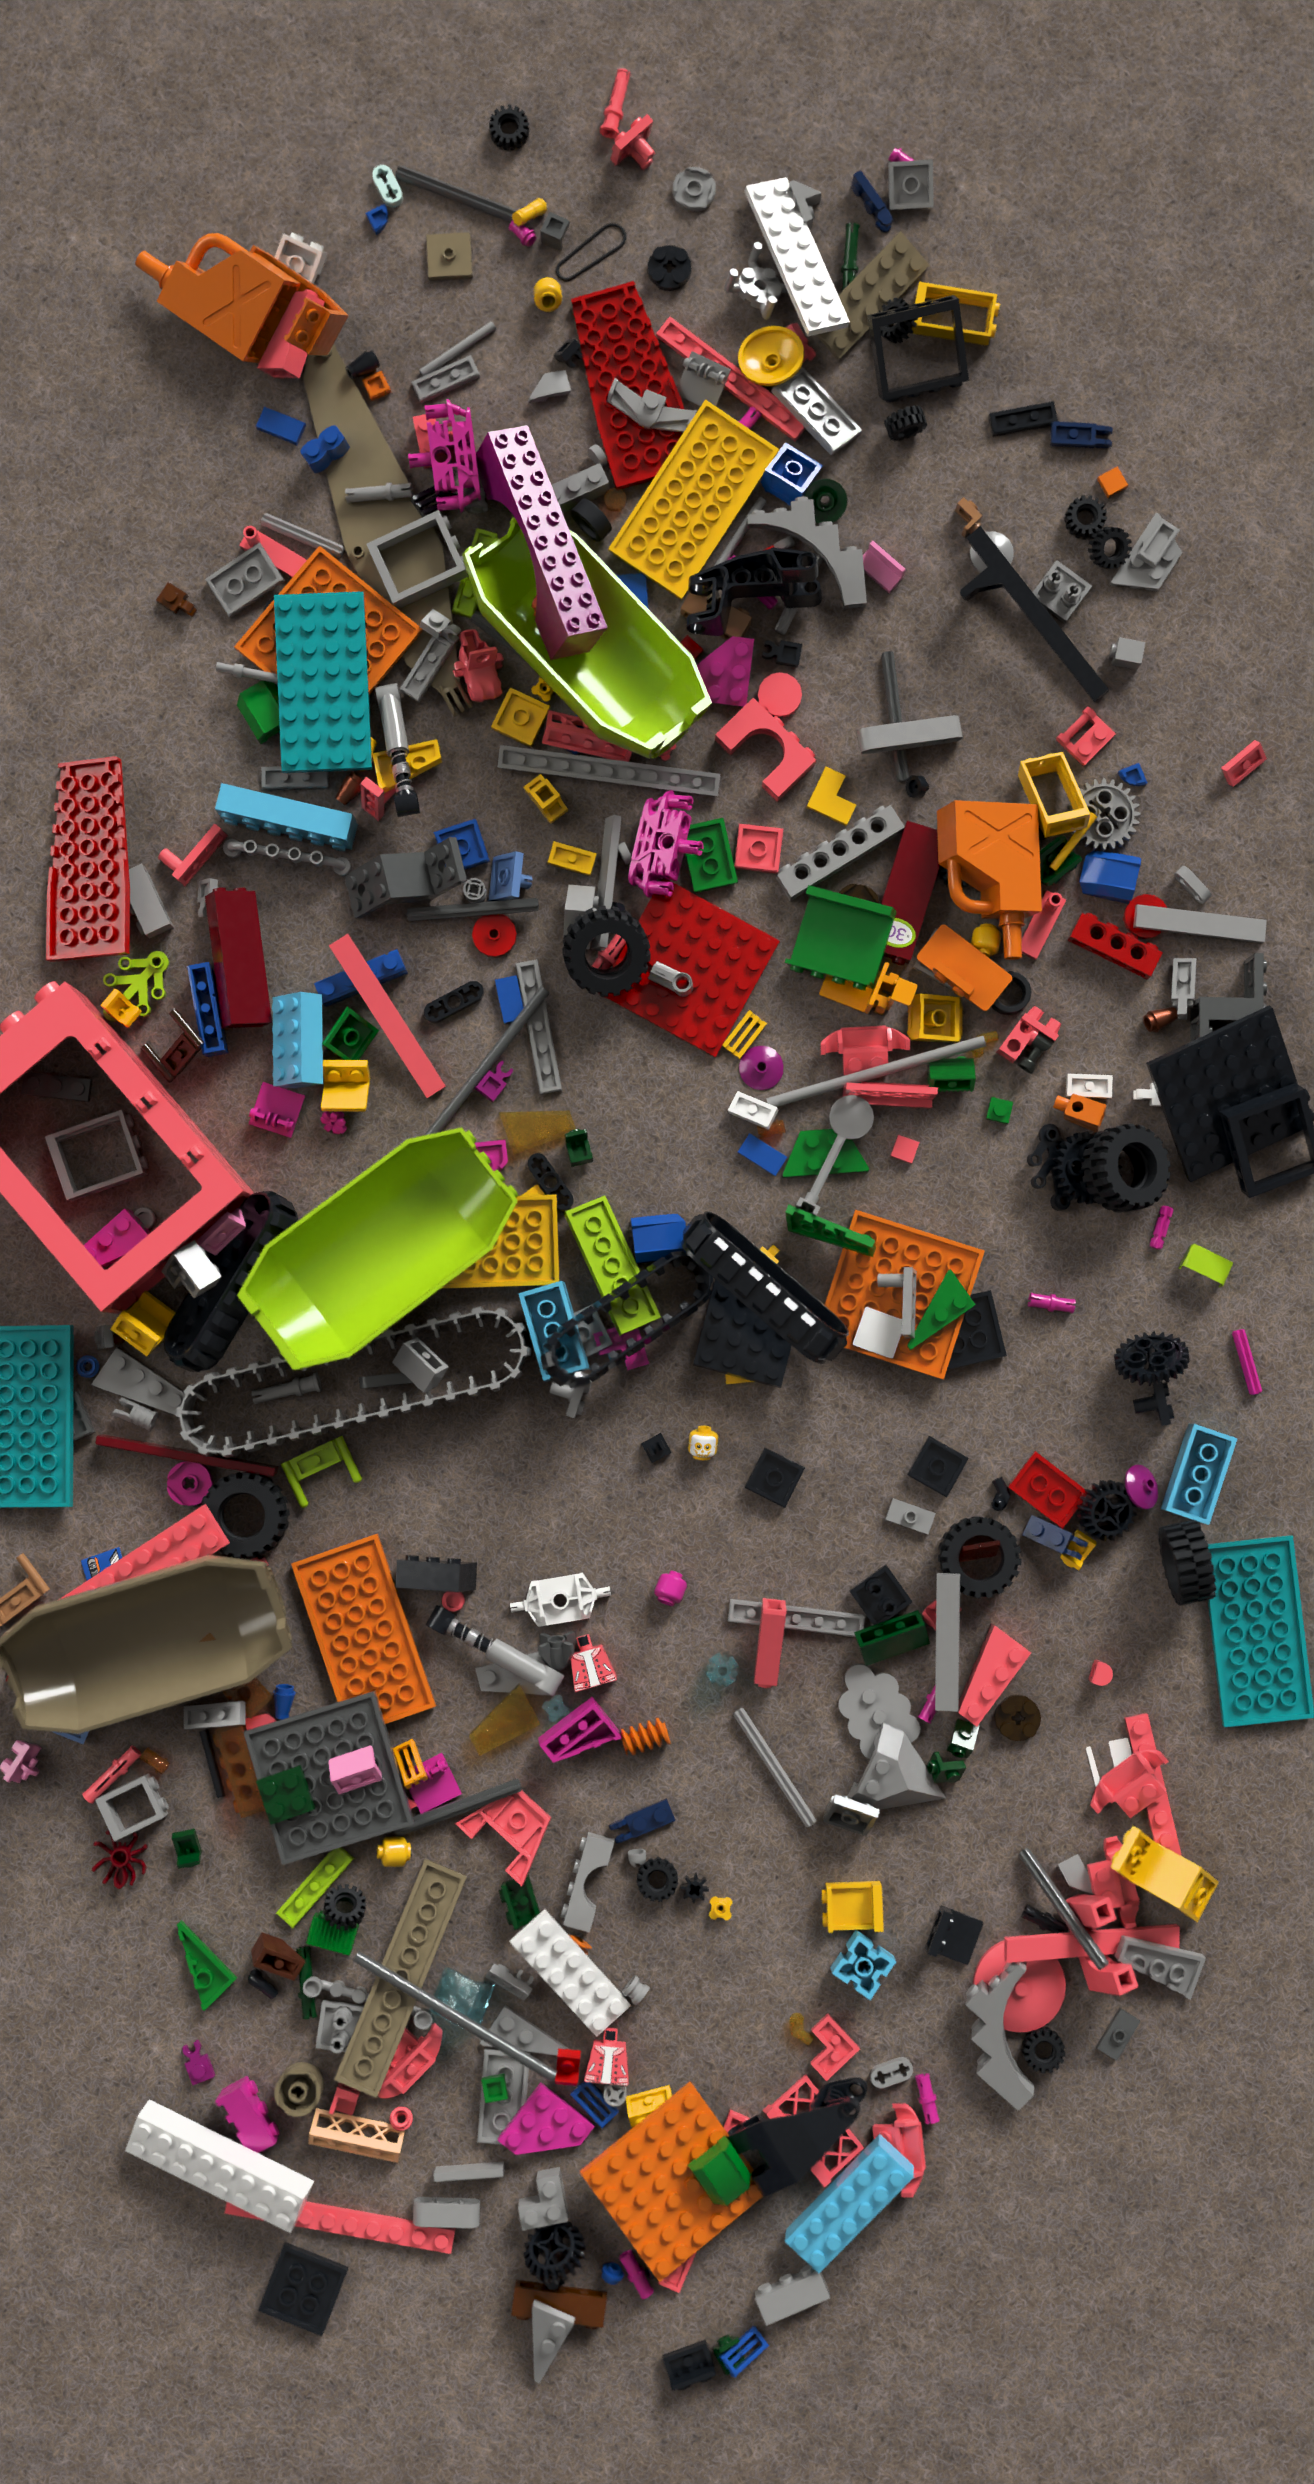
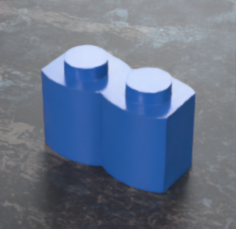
M333 425L323 430L317 439L307 442L300 450V453L312 471L319 473L324 471L331 464L332 460L344 456L350 446L337 426Z

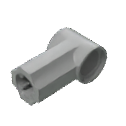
M658 961L653 965L648 977L649 980L674 991L679 996L684 997L691 994L693 982L690 975L681 973ZM680 980H686L689 982V985L686 989H679L677 983Z

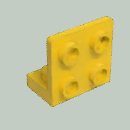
M323 1060L324 1089L321 1110L365 1112L370 1086L368 1060Z
M670 2085L626 2096L628 2117L632 2128L672 2096Z

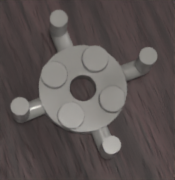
M756 242L748 259L749 268L743 269L738 283H735L738 271L731 269L725 282L724 290L727 293H738L742 300L747 299L751 302L750 306L759 308L764 319H769L780 294L788 293L785 284L780 283L773 269L758 267L757 260L762 244Z

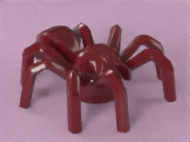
M107 1830L105 1834L110 1835L114 1850L112 1851L102 1842H94V1846H99L111 1856L101 1859L92 1867V1871L95 1872L105 1862L111 1861V1867L102 1883L106 1884L116 1866L117 1869L114 1874L113 1883L116 1888L120 1889L126 1884L129 1877L124 1867L126 1866L131 1872L132 1878L129 1885H133L136 1880V1874L130 1862L140 1864L142 1866V1874H145L147 1866L143 1860L132 1858V1856L144 1852L148 1845L144 1844L140 1849L131 1852L130 1850L139 1836L138 1832H133L134 1837L128 1847H126L127 1842H124L123 1846L119 1842L117 1847L116 1841L114 1842L109 1830Z

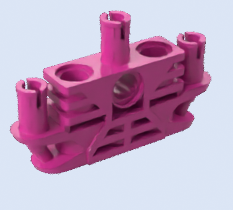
M446 399L447 403L425 405L426 420L449 418V420H444L443 424H439V421H436L435 425L427 422L430 452L408 454L410 469L432 466L436 494H440V491H443L445 494L448 493V490H451L452 493L458 492V495L436 497L437 509L439 511L460 509V513H462L464 508L471 504L474 499L478 497L479 501L481 500L470 407L464 410L460 406L452 404L449 399ZM454 414L466 417V421L455 422ZM451 426L454 439L452 442L449 440L448 427ZM449 449H455L456 463L451 464L452 457ZM440 452L448 456L447 460L443 463L435 460L436 455ZM453 471L458 472L459 486H455ZM464 489H475L473 493L464 497Z
M669 790L655 801L653 798L647 799L644 804L631 857L628 880L632 886L638 885L648 898L652 897L653 894L671 896L673 892L668 891V889H674L673 883L657 881V879L664 878L665 880L677 881L683 854L700 856L703 851L698 850L704 848L702 841L687 840L692 820L691 816L685 811L673 810V808L691 810L693 806L688 804H693L692 796L675 795L673 790ZM674 842L673 846L669 848V845Z

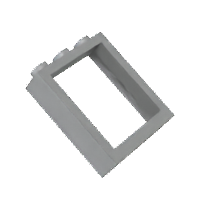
M439 510L366 544L392 603L397 609L468 577L463 556H459L457 549L461 548L455 535L450 536L448 530L452 527L447 516L442 517ZM435 525H439L457 566L398 593L380 551Z
M119 1110L45 1136L66 1200L72 1202L148 1175L146 1169L149 1168L146 1157L140 1154L139 1148L142 1146L138 1135H134L131 1127L134 1126V1122L130 1113L127 1114L125 1111ZM120 1121L137 1170L77 1191L61 1142Z

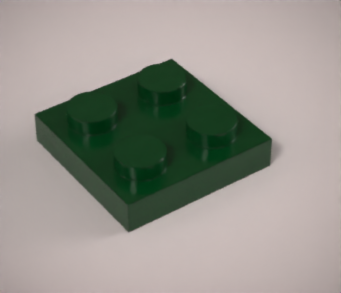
M301 1765L256 1780L270 1825L315 1809Z

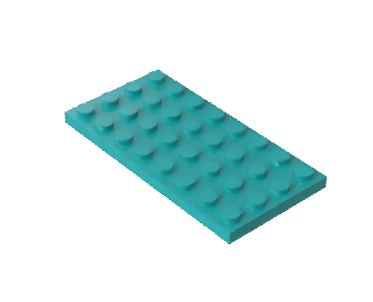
M364 592L274 595L282 773L372 770Z
M74 1325L0 1326V1507H73Z
M1293 1535L1208 1544V1550L1212 1557L1211 1562L1214 1566L1213 1573L1216 1578V1596L1214 1599L1208 1600L1222 1726L1233 1727L1314 1718Z

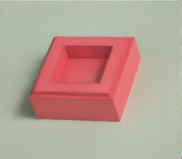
M898 1135L890 1157L912 1164L920 1142Z

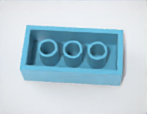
M297 992L273 997V1087L302 1088L323 1084L322 994Z
M563 1281L518 1293L541 1375L545 1382L551 1380L547 1370H543L540 1357L544 1355L545 1351L542 1346L551 1333H558V1327L572 1318L575 1319L566 1284ZM577 1325L574 1326L576 1334L569 1337L564 1333L558 1339L562 1345L558 1350L555 1349V1356H558L559 1367L567 1370L569 1375L590 1369Z
M1188 1423L1160 1509L1209 1525L1237 1438L1197 1424Z

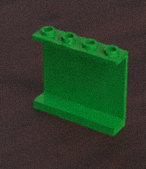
M808 885L806 895L809 896L801 927L791 959L786 958L784 963L791 966V971L803 973V970L811 972V976L819 979H824V976L832 978V982L845 985L846 981L853 983V987L859 990L866 991V987L873 989L897 911L890 906Z

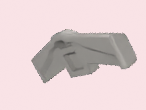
M616 378L612 383L607 399L610 404L636 421L639 426L647 429L653 428L684 433L697 413V410L664 407L666 397L647 389L643 397H640Z

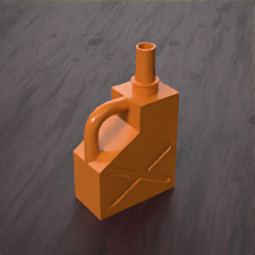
M209 233L199 238L186 262L176 261L174 265L167 266L146 251H142L135 262L139 269L159 282V287L162 289L157 299L159 304L240 360L252 363L260 362L293 294L298 291L301 285L297 280L259 254L247 251L232 239L220 233ZM212 247H218L231 255L207 271L199 268L205 253Z
M955 800L937 810L938 863L948 871L950 897L955 905L965 912L981 914V919H999L998 926L1003 930L1004 959H1021L1022 927L1025 926L1024 919L1042 911L1038 804ZM961 879L981 892V900L969 899L964 894Z

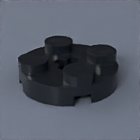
M666 245L653 250V254L648 261V276L656 284V287L664 291H675L681 288L685 282L687 283L691 276V260L685 249ZM667 264H672L676 269H672L671 273H668L667 269L663 267L667 266Z

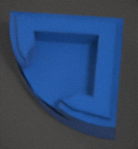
M385 204L365 213L376 235L385 228L388 221V212Z
M1140 763L1117 772L1120 778L1129 785L1144 786L1147 784Z

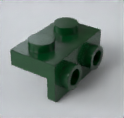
M1059 835L1040 850L1041 884L1047 887L1058 883L1064 874L1073 871L1077 864L1082 861L1081 856L1075 854L1072 850L1057 871L1049 867L1068 842L1063 835Z
M529 1874L523 1886L514 1879L502 1882V1889L499 1890L501 1902L507 1904L508 1912H506V1918L509 1926L513 1925L514 1930H518L521 1926L529 1924L541 1913Z

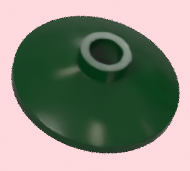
M832 479L815 481L804 494V497H808V500L813 499L815 522L817 523L828 521L833 523L840 519L846 511L848 503L846 491L841 484ZM823 496L829 497L827 503L821 502Z

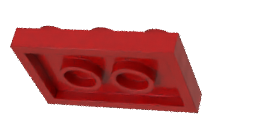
M1036 1451L1032 1453L1007 1486L1062 1529L1077 1511L1078 1507L1076 1505L1083 1503L1080 1497L1087 1495L1082 1486Z

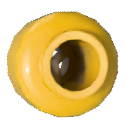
M547 277L540 279L535 284L533 291L535 305L544 312H552L559 308L562 303L560 284L555 279Z
M983 923L973 930L971 945L989 958L999 951L1001 933L995 925Z
M385 1837L382 1845H377V1859H381L384 1867H403L406 1861H410L411 1845L407 1843L404 1837Z

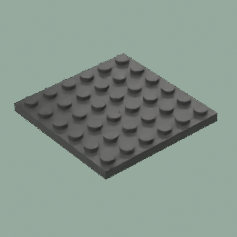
M376 1691L243 1732L257 1780L301 1765L315 1809L271 1825L282 1865L415 1824ZM372 1746L375 1763L381 1771L382 1780L338 1794L331 1782L329 1760Z

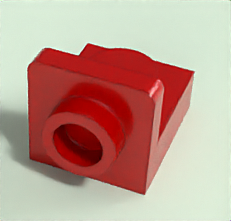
M558 2048L556 2084L578 2085L581 2050Z

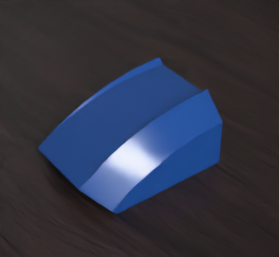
M785 442L765 469L761 484L765 492L773 494L786 502L788 506H791V501H795V498L804 497L806 490L814 482L823 465Z
M1090 852L1085 856L1080 877V886L1083 894L1129 904L1135 892L1141 858L1111 852Z
M678 1214L631 1218L637 1264L655 1262L662 1257L665 1258L671 1252L684 1250L681 1242L686 1222Z

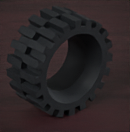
M973 1516L972 1518L961 1519V1522L957 1524L954 1523L950 1527V1531L945 1532L943 1535L944 1540L939 1544L940 1555H938V1561L941 1565V1572L960 1574V1592L967 1596L990 1598L993 1597V1594L1004 1592L1003 1589L1006 1586L1010 1587L1013 1584L1012 1579L1014 1576H1018L1019 1571H1017L1018 1565H1021L1022 1560L1019 1558L1021 1550L1017 1546L1015 1535H1012L1010 1530L1000 1522L987 1517ZM977 1535L991 1537L998 1544L1001 1551L999 1568L993 1575L985 1579L968 1577L962 1571L959 1564V1552L962 1545L968 1539Z
M1196 1520L1161 1526L1159 1528L1160 1531H1158L1159 1550L1165 1570L1164 1574L1168 1580V1587L1171 1589V1595L1175 1598L1176 1604L1181 1606L1214 1599L1216 1596L1214 1566L1211 1562L1212 1557L1208 1550L1209 1546L1207 1541H1205V1534L1201 1531L1200 1524Z

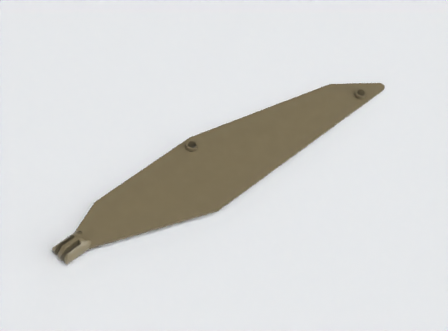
M333 344L327 356L307 354L303 378L317 437L326 428L336 425L350 446L344 456L332 460L331 464L325 469L345 551L360 579L394 605L366 544L422 517L411 502L412 497L394 498V501L381 499L347 503L345 497L348 496V494H345L346 488L384 486L386 483L395 485L409 482L355 382L348 376L345 369L346 366ZM433 527L380 551L398 593L446 571L443 545ZM357 550H362L360 555H355ZM448 586L399 609L418 626H420L421 620L432 609L451 620L450 625H453ZM425 630L402 656L407 666L411 669L432 638V635ZM454 643L453 650L434 678L431 686L441 693L453 717H456L458 715L449 698H454L461 713L465 712V709L457 696L459 692L469 709L473 705L460 683V677H455L453 673L455 669L454 663L458 661L456 644Z

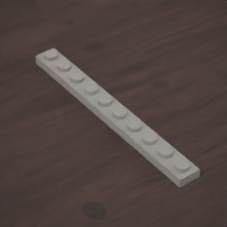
M500 745L498 768L718 796L721 776L719 773Z

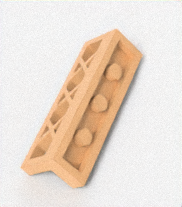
M316 2108L309 2133V2144L398 2163L405 2131H397L389 2123L334 2112L332 2115L329 2114L328 2110ZM319 2116L329 2118L332 2125L327 2128L317 2127ZM348 2122L355 2129L345 2133L342 2132L339 2126ZM372 2127L377 2134L371 2138L365 2137L362 2130ZM390 2131L400 2133L397 2143L388 2142L384 2135Z

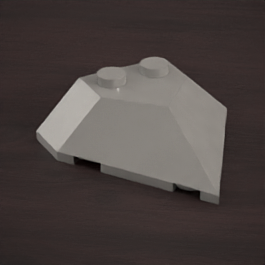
M883 1722L873 1742L875 1751L859 1784L853 1783L847 1797L859 1803H868L873 1808L879 1810L946 1799L937 1783H934L932 1775L929 1774L928 1768L914 1749L905 1732Z

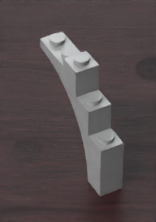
M808 497L795 498V501H791V511H787V508H777L771 513H765L764 510L752 511L751 515H747L748 529H770L786 533L798 538L820 555L836 579L844 609L866 607L862 549L850 546L845 547L844 551H840L838 524L833 525L832 522L828 521L821 522L819 526H815L813 499L808 500Z
M1027 1961L1007 1963L1004 1971L999 1976L996 1974L989 1981L988 1985L981 1980L977 1985L973 1984L966 1992V2006L979 2017L971 2027V2040L985 2051L977 2060V2074L1018 2111L1034 2096V2084L1025 2076L1012 2057L1006 2041L1003 2019L1007 2000L1017 1981L1026 1972Z

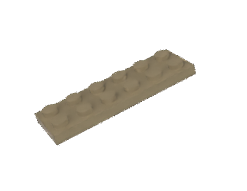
M901 231L892 238L838 295L850 321L848 328L816 335L837 360L869 329L867 315L878 313L879 310L882 312L883 304L888 305V300L891 299L893 301V298H899L929 266L928 262Z

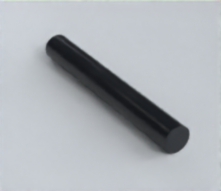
M205 1729L199 1731L216 1797L220 1798L225 1796V1791L209 1731Z

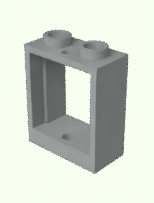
M150 1773L95 1799L114 1842L168 1815V1803L164 1797H160L157 1790L159 1789V1784L154 1776L151 1777ZM142 1784L156 1814L125 1829L111 1798Z

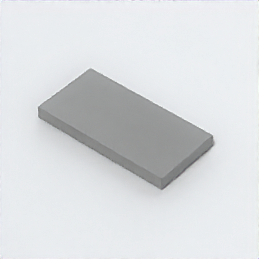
M803 367L790 380L774 386L771 391L830 455L858 437L862 432V429Z
M496 2048L484 2049L482 2077L505 2074L509 2097L506 2100L485 2103L483 2086L481 2087L477 2143L502 2145L497 2138L527 2100L529 2068Z

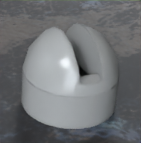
M629 1850V1863L633 1867L640 1863V1867H642L646 1862V1850Z

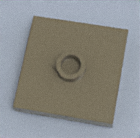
M470 232L426 235L429 281L473 278Z

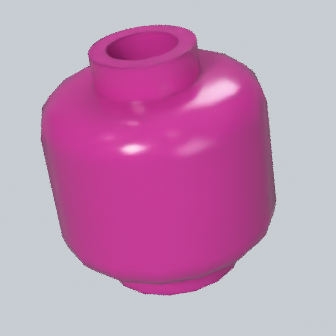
M670 1571L669 1574L663 1573L659 1576L654 1590L655 1595L658 1597L657 1601L668 1606H674L682 1601L687 1588V1583L682 1579V1574Z

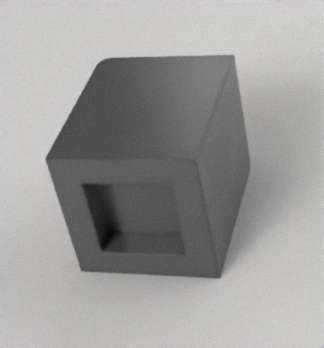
M549 212L540 230L541 243L561 252L563 249L562 240L570 225V221Z

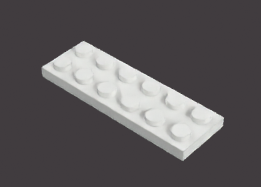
M546 1909L510 1940L517 1951L596 2037L631 2006L629 2001Z

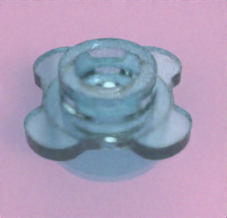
M555 1695L554 1699L549 1702L545 1701L542 1705L543 1710L547 1711L551 1722H556L560 1716H566L569 1713V1708L565 1706L561 1695Z

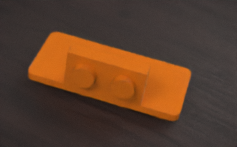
M945 924L938 928L917 955V960L931 970L937 980L943 984H949L953 987L952 991L961 998L963 996L966 997L982 1011H988L1012 981V976Z

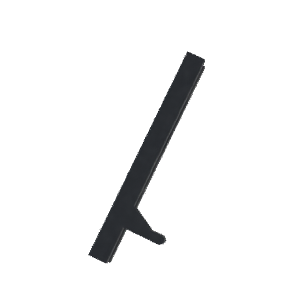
M982 527L977 528L966 539L986 564L987 568L960 590L962 598L965 601H969L979 592L1005 588L1093 702H1097L1109 692L1108 687Z

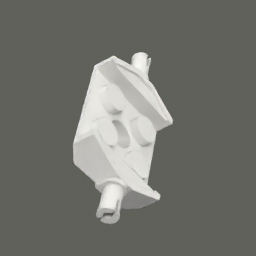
M583 1572L531 1581L526 1600L510 1603V1607H516L511 1608V1612L528 1611L538 1627L588 1619L591 1616L595 1600L600 1597L611 1596V1592H606L610 1591V1586L599 1589L593 1588ZM557 1594H563L567 1598V1603L562 1607L554 1603V1597Z

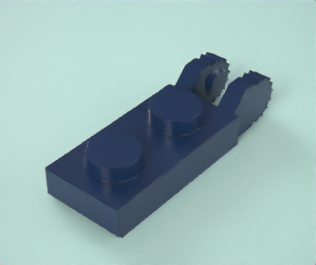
M859 170L853 174L852 190L857 197L860 196L865 202L864 207L868 214L875 216L876 227L883 233L888 232L891 228L893 217L866 176Z
M1053 421L1050 431V446L1108 449L1112 447V441L1096 439V435H1110L1113 428L1096 425V423Z
M1031 1515L1022 1534L1063 1555L1067 1554L1078 1560H1081L1082 1555L1068 1549L1071 1541L1081 1547H1087L1088 1542L1075 1537L1074 1534L1034 1515Z
M665 1798L625 1815V1818L611 1823L609 1828L610 1830H616L628 1824L630 1831L614 1838L617 1844L632 1837L636 1838L676 1820L669 1802Z

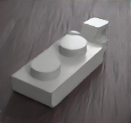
M1196 958L1173 959L1171 1000L1173 1002L1172 1006L1178 1007V1020H1187L1188 1007H1193V1002L1195 1001Z

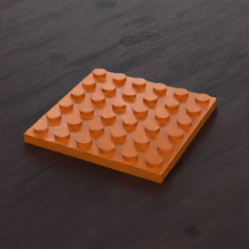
M319 545L278 595L364 592L368 688L370 695L423 630ZM273 600L234 648L261 671L277 674Z
M855 1210L849 1229L872 1237L876 1243V1251L873 1257L845 1248L841 1252L825 1306L845 1324L849 1331L846 1337L847 1345L844 1348L944 1380L965 1313L911 1350L907 1346L911 1338H905L901 1334L892 1359L853 1345V1341L865 1307L902 1319L903 1287H878V1274H904V1267H913L917 1271L916 1330L948 1270H952L966 1292L971 1296L985 1251Z
M688 2082L579 2171L659 2282L763 2197L751 2176L749 2189L728 2206L714 2204L689 2168L688 2164L691 2161L700 2157L723 2136H729L691 2082ZM738 2154L751 2174L754 2171L743 2154Z

